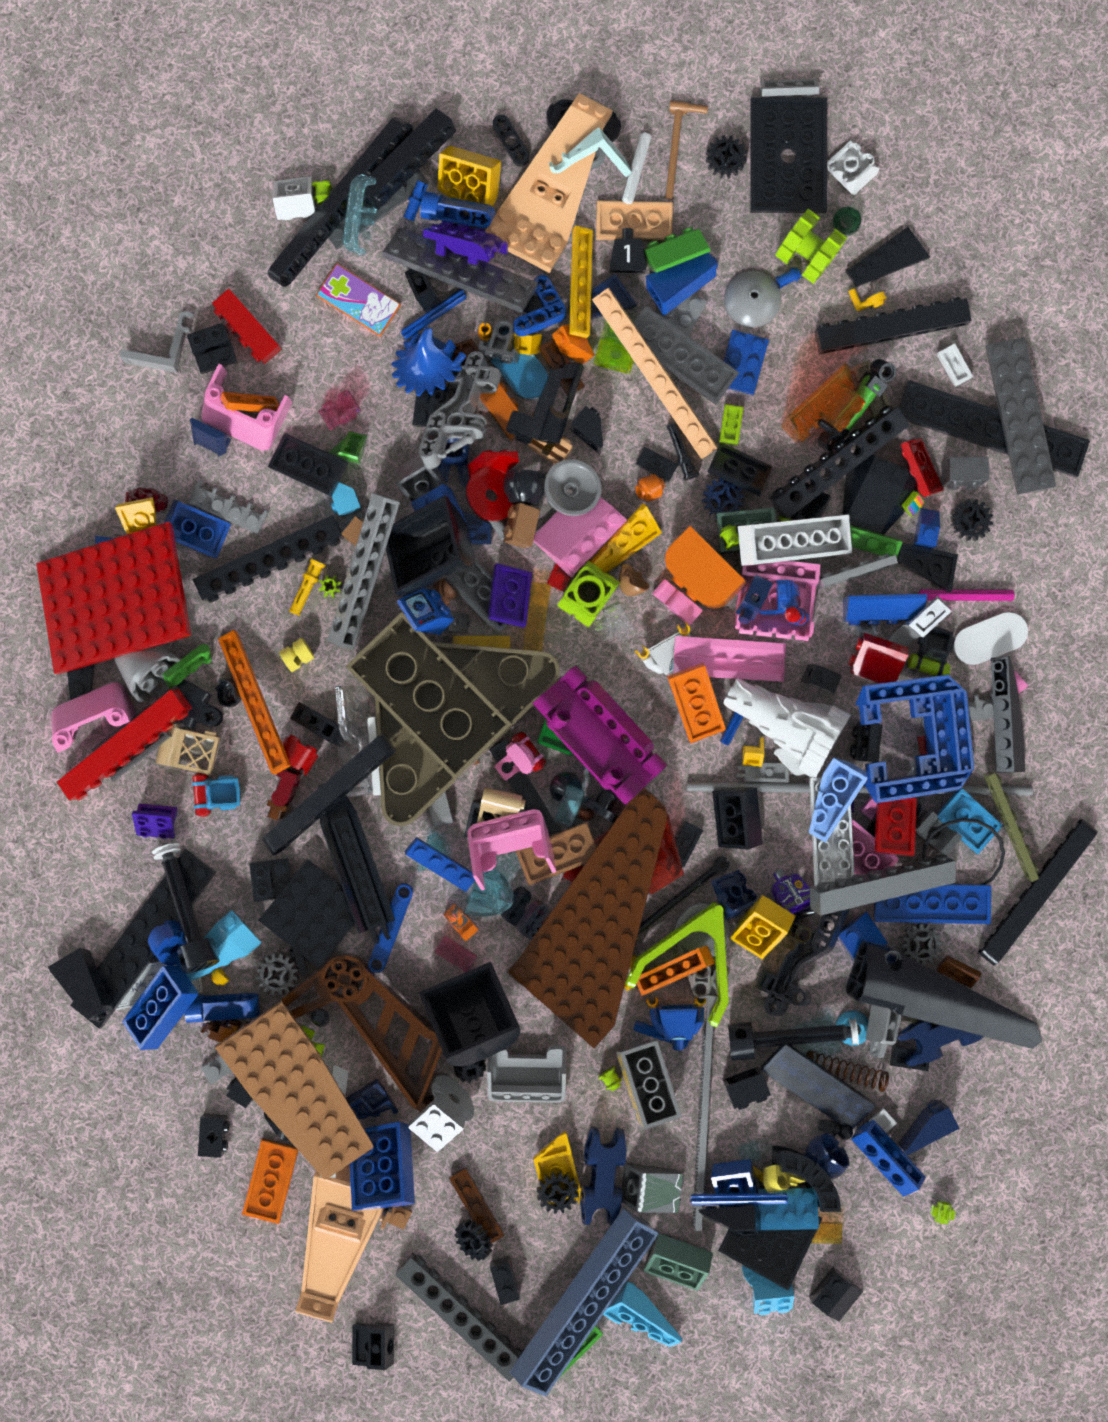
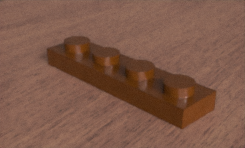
M465 1167L449 1176V1180L472 1220H476L478 1226L482 1224V1228L488 1231L486 1233L487 1236L492 1238L489 1242L493 1243L504 1237L503 1230L467 1168Z

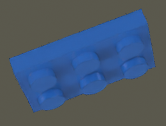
M732 330L724 362L738 371L739 374L728 389L754 395L769 339Z

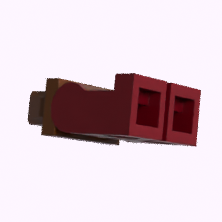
M288 768L277 773L276 776L281 777L277 790L272 793L271 799L267 802V806L270 807L267 817L278 821L283 819L285 812L290 811L292 805L289 803L292 802L303 774Z

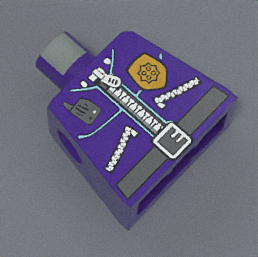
M783 869L773 874L777 882L773 884L771 893L776 904L787 909L792 914L810 906V887L799 874L795 873L787 877Z

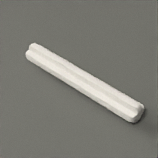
M646 132L640 135L631 166L632 172L628 177L622 198L623 203L629 205L634 201L651 140V135Z

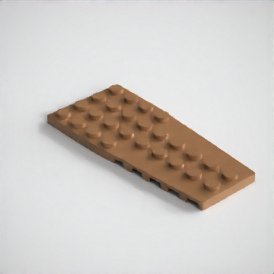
M280 1001L215 1045L217 1052L248 1094L324 1180H327L374 1147L373 1142L369 1139L366 1130L357 1119L354 1110L348 1104L345 1095L339 1089L336 1080L330 1074L318 1050L283 1001Z

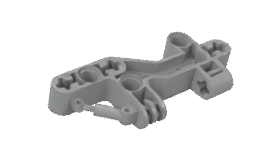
M480 351L471 352L466 359L465 365L461 366L462 370L452 372L456 380L453 382L447 381L451 389L456 391L455 396L429 417L419 447L422 461L425 467L429 469L439 466L442 458H446L449 452H455L483 436L487 419L480 414L473 413L476 411L481 393H494L497 391L501 372L495 367H488L483 353ZM460 438L451 444L450 448L445 450L448 439Z

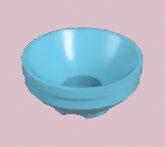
M855 1010L842 1013L838 1017L836 1025L843 1024L849 1026V1018L853 1020L856 1017V1023L860 1027V1034L858 1035L859 1044L865 1042L869 1022L867 1017ZM847 1038L845 1041H842L843 1043L852 1046L851 1038Z

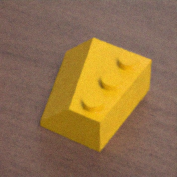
M450 145L439 154L437 190L450 198L487 204L494 207L499 192L501 160Z

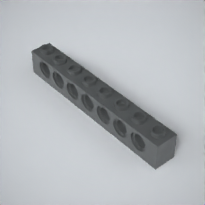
M412 1253L397 1269L395 1275L510 1382L514 1378L510 1370L523 1351L518 1347L515 1349L505 1334L500 1335L496 1331V1326L491 1321L486 1322L482 1318V1313L474 1307L472 1309L468 1305V1300L462 1294L458 1296L453 1291L454 1287L448 1281L443 1282L439 1278L440 1274L437 1270L427 1267L425 1265L426 1261L419 1254L416 1256ZM422 1272L425 1277L418 1279L415 1273ZM435 1285L439 1290L432 1292L429 1290V1286ZM451 1299L453 1304L445 1305L443 1300ZM464 1312L467 1314V1317L462 1319L457 1314ZM478 1325L481 1327V1330L475 1332L471 1327ZM487 1339H493L496 1343L493 1345H488L485 1341ZM502 1352H507L510 1356L508 1358H502L500 1354Z

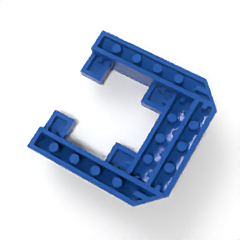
M949 675L863 686L855 704L859 705L861 725L882 723L881 703L909 700L911 718L923 717L927 750L926 755L915 756L916 775L888 779L886 761L866 763L865 769L868 779L864 785L874 802L882 803L961 790L974 770L967 692Z

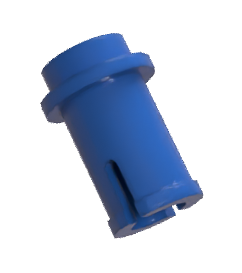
M792 267L790 271L775 278L779 287L782 288L793 281L798 282L801 274L797 267Z

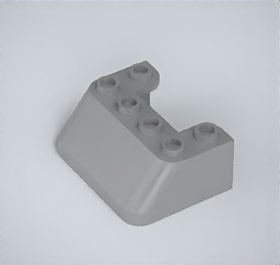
M552 1045L547 1049V1056L540 1054L508 1055V1049L489 1056L487 1063L488 1098L497 1102L558 1103L564 1101L566 1090V1046Z

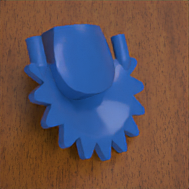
M426 326L421 335L416 332L409 342H404L406 350L396 351V355L400 359L391 363L394 368H397L392 373L393 378H399L396 383L398 387L406 385L405 392L407 394L415 389L416 395L421 396L426 389L429 395H433L436 386L442 390L446 388L445 380L452 382L456 380L452 372L462 370L460 364L466 358V355L460 352L452 361L451 358L456 348L451 340H448L446 344L433 336L432 328Z

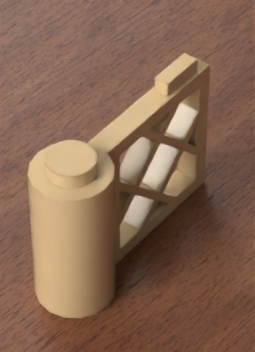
M173 723V728L169 730L172 737L159 746L155 763L212 775L220 742L217 733L205 731V734L180 729L179 724ZM186 734L192 735L197 742L189 748L185 744ZM207 739L214 740L213 749L206 752L201 743ZM199 745L204 754L195 759L190 750ZM188 753L192 762L188 765L179 764L181 756ZM205 756L209 761L208 770L201 769L197 763Z
M485 787L477 823L485 821L482 817L483 811L492 813L495 817L494 819L519 813V811L524 810L526 800H522V795Z

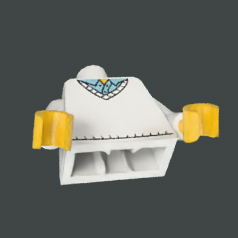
M685 622L686 627L684 629H681L678 624V633L650 649L641 645L643 647L642 653L635 650V653L642 659L648 669L658 674L664 673L665 675L673 671L675 636L691 637L690 627L687 622Z

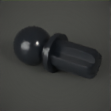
M820 1119L818 1122V1130L830 1133L833 1137L838 1134L841 1139L848 1140L853 1136V1129L848 1125L839 1126V1123L836 1121L834 1123L824 1119Z

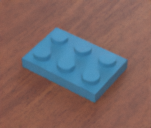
M962 788L957 790L937 813L938 819L943 824L948 821L967 818L980 820L992 826L996 832L1003 826ZM959 822L947 825L951 830L958 832L962 836L960 840L976 854H979L995 836L990 829L978 823Z
M794 1188L776 1192L787 1193V1204H758V1209L761 1211V1230L819 1229L817 1195L813 1188ZM766 1189L757 1190V1193H769Z

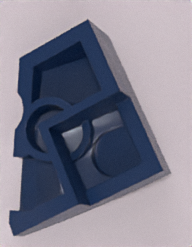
M378 1079L346 1097L358 1120L369 1116L379 1117L381 1112L390 1109L393 1114L398 1113L397 1107Z

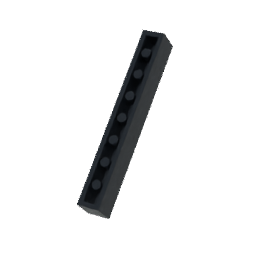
M956 297L946 303L936 301L931 303V306L923 307V305H916L911 310L905 311L904 308L894 310L891 314L881 312L871 318L861 316L856 318V321L849 322L846 319L837 322L835 325H830V323L819 325V328L814 332L818 353L820 355L968 325L972 321L967 298L961 299Z

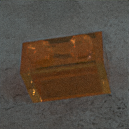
M843 383L818 414L841 432L849 425L850 420L855 414L862 410L866 402L860 395Z

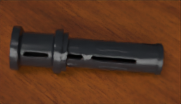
M676 422L669 424L667 429L679 459L677 464L682 469L683 480L694 479L700 475L694 466V458L692 455H689L678 424ZM675 435L678 436L680 445H681V447H682L681 449H680V447H679V445H678V442H677V439H676Z

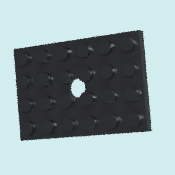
M751 98L750 213H805L807 209L814 213H826L827 98ZM786 149L792 150L795 153V160L791 163H786L781 159V153Z

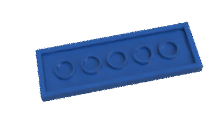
M948 884L874 902V922L991 924V885Z

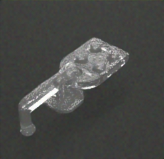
M364 686L335 687L339 730L343 737L338 747L341 767L369 744L367 719L371 717L369 694ZM372 774L361 782V787L354 788L346 796L371 794L373 791Z

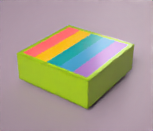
M913 491L902 504V507L909 516L914 517L925 502L919 493Z

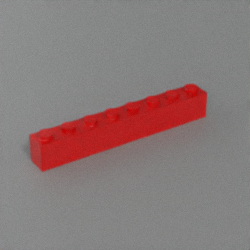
M179 689L170 690L56 783L69 801L84 799L88 795L87 792L89 790L99 787L104 778L114 775L119 766L122 767L128 764L134 754L138 755L145 750L144 746L158 740V735L173 728L174 722L184 719L188 715L187 712L192 709L191 705Z

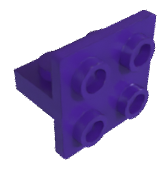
M139 803L137 811H132L136 835L174 839L177 807Z

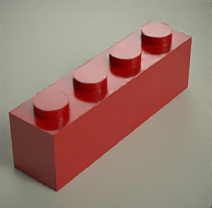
M229 288L212 302V305L216 308L213 312L220 320L224 318L228 322L226 327L233 334L237 332L240 336L238 340L245 348L248 346L253 352L250 354L257 362L261 360L266 364L282 350Z

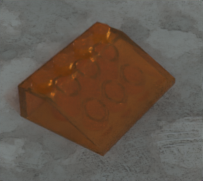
M844 363L787 416L781 428L795 443L799 440L805 441L811 435L809 431L813 427L815 429L820 427L817 424L819 419L824 418L827 414L832 416L839 409L837 405L841 401L845 404L853 396L851 392L854 390V385L848 365Z

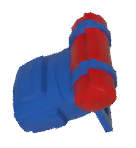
M777 580L778 610L759 611V614H785V618L789 623L798 626L804 625L809 621V614L798 606L799 586L795 584L794 580Z

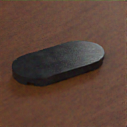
M558 100L557 103H552L548 107L546 122L552 131L572 105V100ZM612 112L610 119L603 128L604 134L611 142L618 138L621 131V121L614 112Z

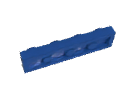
M418 837L404 851L405 855L465 892L475 881L471 870Z

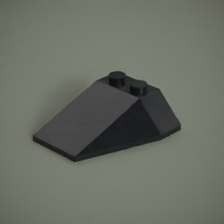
M871 455L846 474L842 515H849L851 526L884 535L904 514L905 510L902 504L913 491L919 493L917 481L911 475L910 470L876 455Z

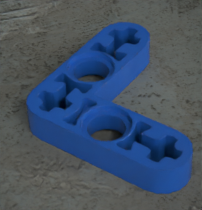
M539 275L533 280L538 283L535 293L543 307L514 320V331L518 336H527L559 323L566 318L565 305L552 282L545 275ZM540 283H542L543 285H545V290H544V291H543V287H542V285H541ZM547 296H553L554 300L546 301L545 298ZM537 317L545 318L542 322L535 321Z

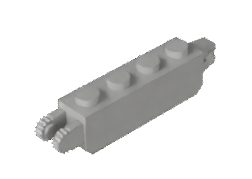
M876 1005L871 1006L866 1040L871 1041L870 1055L884 1058L887 1044L894 1045L897 1042L901 1015Z

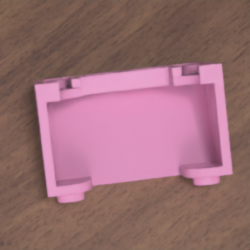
M112 682L55 707L52 711L51 720L52 742L57 753L71 746L72 742L75 741L74 733L81 725L104 715L109 724L113 726H121L130 722L137 713L124 686L119 682Z

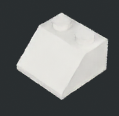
M312 176L274 181L273 201L277 220H291L295 217L308 218L315 213Z

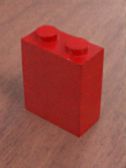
M864 632L862 639L858 638L856 642V653L850 656L848 665L850 666L851 674L878 683L895 682L898 680L908 658V647Z

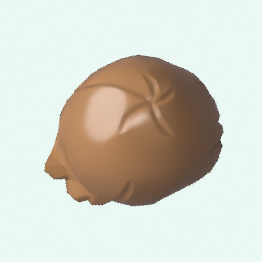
M628 564L621 566L618 581H620L619 587L624 595L632 597L649 590L650 585L643 580L641 572H635L634 568Z

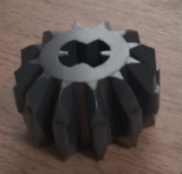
M482 1059L468 1066H453L457 1078H460L462 1082L467 1080L470 1084L472 1080L478 1081V1077H483L484 1071H486L485 1059Z

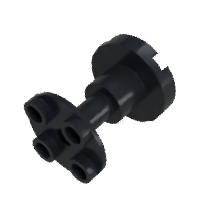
M602 788L594 801L587 796L584 798L583 804L612 823L618 818L610 812L618 800L611 789L604 790Z

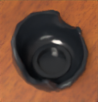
M220 679V683L215 687L219 703L224 707H235L242 699L234 679Z

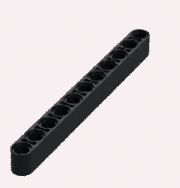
M394 117L388 122L268 270L270 279L282 287H287L292 283L360 200L361 195L357 187L413 132L411 124L398 117Z

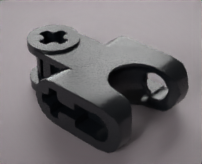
M185 679L177 685L185 693L186 700L192 707L187 712L188 715L179 722L193 729L198 721L211 727H216L222 723V712L208 703L212 694ZM209 714H213V717H215V719L210 720L211 718L208 717Z

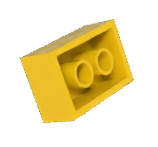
M762 895L737 922L729 939L763 959L789 932L795 915Z

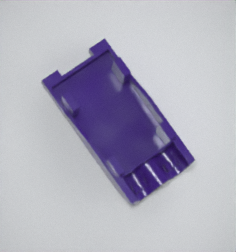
M441 221L439 224H432L431 228L423 229V237L436 240L435 254L445 256L447 247L456 254L467 256L468 263L477 265L479 260L489 262L490 258H494L495 252L508 254L507 242L494 234L486 233L484 229H471L468 225H455L453 222Z

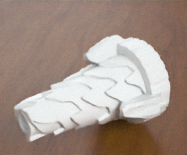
M739 678L736 679L724 701V704L729 709L749 719L750 724L759 728L763 734L773 739L781 747L777 748L774 754L778 756L779 760L794 775L806 774L812 778L818 776L851 716L834 705L801 702L795 698L772 693L757 684L752 686Z

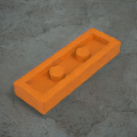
M222 392L220 396L225 408L231 411L260 412L263 409H271L277 412L280 406L275 396Z

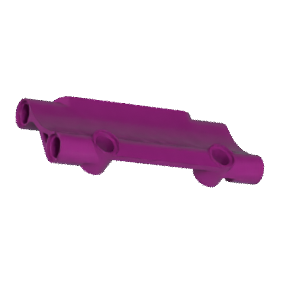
M575 665L532 704L547 719L546 724L548 728L599 781L601 786L607 790L611 789L626 805L668 765L657 753H652L654 750L653 742L603 687L594 680L587 682L586 679L588 677Z

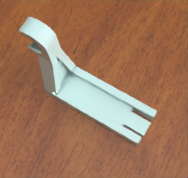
M599 127L592 131L568 154L562 152L561 156L564 161L560 164L553 165L552 162H549L553 173H561L575 162L597 151L598 147H600L625 177L632 172L628 161Z

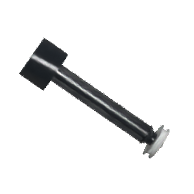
M171 843L156 848L152 851V854H155L153 858L155 860L163 859L161 864L166 874L186 940V944L177 949L183 973H194L216 965L220 962L213 938H201L178 858L174 856L181 852V849H178L180 844Z
M856 1017L853 1020L849 1018V1026L842 1024L752 1032L751 1022L728 1024L732 1061L755 1059L754 1048L781 1046L785 1041L795 1045L845 1041L847 1038H851L852 1046L853 1044H858L859 1046L858 1035L860 1030L857 1027Z

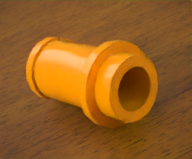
M482 323L479 326L478 336L483 341H489L493 330L488 323L486 325Z

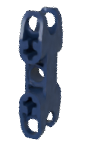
M918 1020L900 1031L897 1040H915L916 1051L905 1060L908 1066H914L941 1058L943 1056L941 1047L959 1039L961 1046H967L981 1040L984 1036L938 1024L931 1025V1022Z
M591 1126L584 1149L585 1165H592L590 1186H582L580 1191L581 1218L584 1225H590L594 1212L600 1208L606 1209L607 1223L610 1225L613 1224L619 1215L622 1206L621 1187H614L616 1166H624L626 1162L627 1149L623 1128L616 1127L612 1140L607 1144L600 1143L598 1128Z

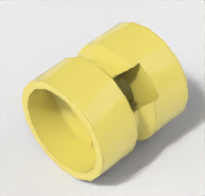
M302 637L293 642L292 647L287 646L279 651L282 660L291 672L299 669L301 663L307 664L315 659L314 654Z

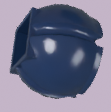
M824 1133L810 1141L805 1150V1157L822 1167L830 1179L833 1180L845 1172L850 1165V1161L845 1149L838 1146L839 1141L832 1135Z

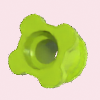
M330 181L312 182V187L315 190L313 199L317 204L321 205L329 196L332 189Z
M729 524L721 529L720 538L723 537L727 544L726 550L739 544V534L736 530V525L731 526Z
M615 1066L598 1075L599 1080H603L606 1085V1090L614 1091L621 1086L622 1078H619L616 1074Z

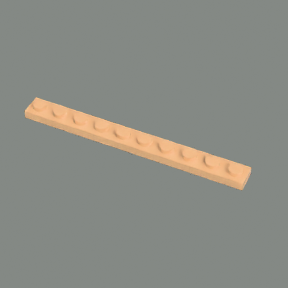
M610 288L604 290L592 299L700 458L703 459L715 451L718 446Z

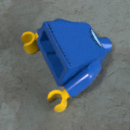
M656 997V1003L651 1005L647 998L646 1002L650 1009L651 1023L658 1034L663 1035L667 1041L672 1040L673 1050H684V1040H692L693 1035L698 1033L704 1023L703 1006L707 1001L706 998H703V1003H699L697 997H695L694 1004L658 1005Z

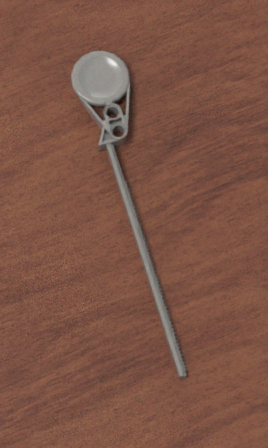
M705 902L696 903L684 909L678 917L675 929L710 904ZM723 915L726 950L731 935L730 921H726ZM701 931L692 932L678 942L681 956L684 955L683 950L689 953L708 945L712 956H715L714 940L708 933ZM716 964L712 973L710 966H708L704 973L695 972L687 976L693 994L697 998H707L705 1035H703L704 1039H702L705 1042L702 1043L704 1045L702 1046L704 1048L702 1052L704 1053H702L703 1057H701L703 1059L701 1061L703 1063L701 1064L703 1066L701 1070L703 1071H701L702 1075H700L702 1077L700 1079L702 1081L700 1082L702 1084L700 1088L702 1089H700L701 1093H699L701 1095L699 1097L701 1099L699 1100V1106L701 1107L698 1108L700 1109L698 1111L700 1113L698 1115L700 1117L698 1118V1124L700 1125L697 1126L699 1128L697 1129L699 1131L697 1133L699 1135L697 1136V1142L699 1143L696 1144L698 1146L696 1147L698 1149L696 1151L698 1153L696 1154V1160L698 1161L695 1162L697 1164L695 1165L697 1167L695 1169L697 1171L695 1172L696 1179L694 1180L696 1182L694 1183L696 1185L694 1187L696 1189L694 1190L695 1194H704L713 1026L708 1022V1018L714 1007V1000L718 998L717 987L714 983ZM698 984L705 985V989L701 993L695 991V987ZM693 1205L695 1208H693L694 1212L692 1213L694 1215L692 1217L695 1219H692V1225H694L695 1231H702L703 1216L699 1213V1209H703V1205Z

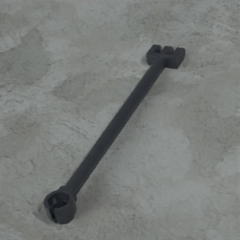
M717 857L714 865L644 920L640 924L638 935L719 871L724 872L728 870L730 862L726 861L727 858ZM722 860L726 861V865L723 868L719 865Z

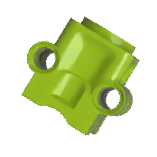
M589 560L574 578L557 605L572 616L573 614L576 620L588 628L620 583V581L608 573H603L601 568ZM591 584L595 586L599 591V598L592 603L582 601L579 598L578 590L583 585Z

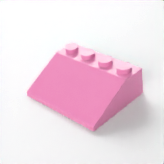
M600 497L596 506L583 515L569 516L557 511L536 532L533 542L573 578L627 519Z

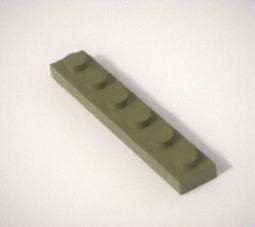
M994 772L984 773L983 776L1027 880L1031 882L1039 879L1037 875L1039 870L1035 862H1032L1030 858L1032 853L1029 846L1025 845L1023 841L1024 833L1016 824L1017 816L1014 810L1009 807L1010 799L1007 793L1002 790V779Z

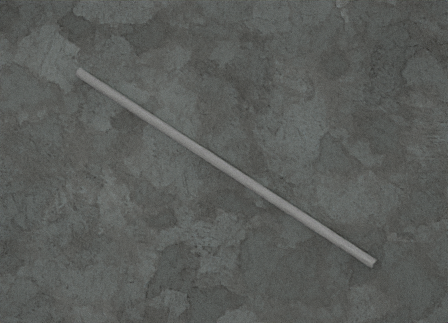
M687 782V791H714L737 787L757 788V792L810 793L809 783ZM863 785L858 793L869 792L866 789L865 785ZM988 785L962 786V789L969 795H991ZM1001 786L1003 792H1006L1007 795L1033 794L1032 786ZM950 791V792H944V793H938V794H954L956 791Z

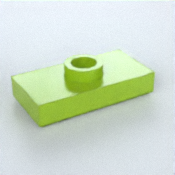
M724 405L719 443L738 445L743 406Z

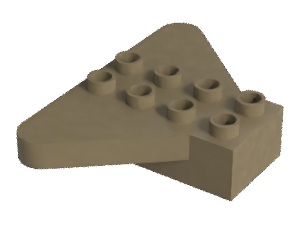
M403 612L384 628L345 667L375 697L377 737L385 734L396 749L395 753L379 766L381 809L385 819L396 826L410 825L428 810L534 706L532 703L558 681L560 669L555 657L541 651L431 642L422 632L413 629Z

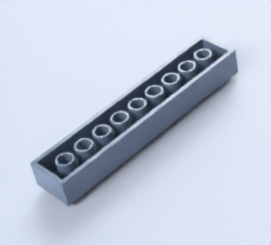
M624 1208L510 1370L511 1375L521 1387L545 1397L548 1395L659 1235V1232L647 1221Z

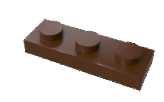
M554 339L538 348L550 369L558 368L561 364L571 363L568 357L559 351ZM573 378L561 379L560 385L566 395H568ZM581 379L576 393L585 387Z

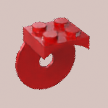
M503 449L499 452L484 450L467 465L470 479L466 486V498L474 513L482 519L488 521L503 520L508 517L511 505H515L509 502L504 492L503 480L506 471L520 462L518 451H510V449ZM488 489L496 493L497 498L495 501L487 499L486 491Z

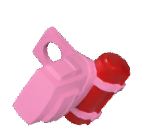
M524 732L514 734L511 738V743L506 746L507 756L494 766L504 780H508L519 771L528 774L531 771L542 770L545 766L544 756L539 753L529 740V736ZM513 761L515 765L512 771L504 773L502 771L503 763Z

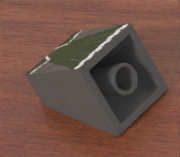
M625 1163L621 1187L622 1203L641 1213H678L681 1204V1188L684 1183L683 1174L675 1169Z

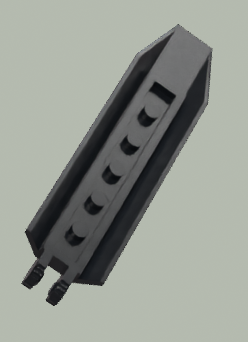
M346 795L320 818V826L358 934L370 930L374 943L378 944L380 943V938L375 928L381 926L384 937L389 940L391 935L386 924L395 921L357 811Z

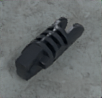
M317 1008L311 1013V1021L316 1026H326L330 1021V1016L325 1009Z

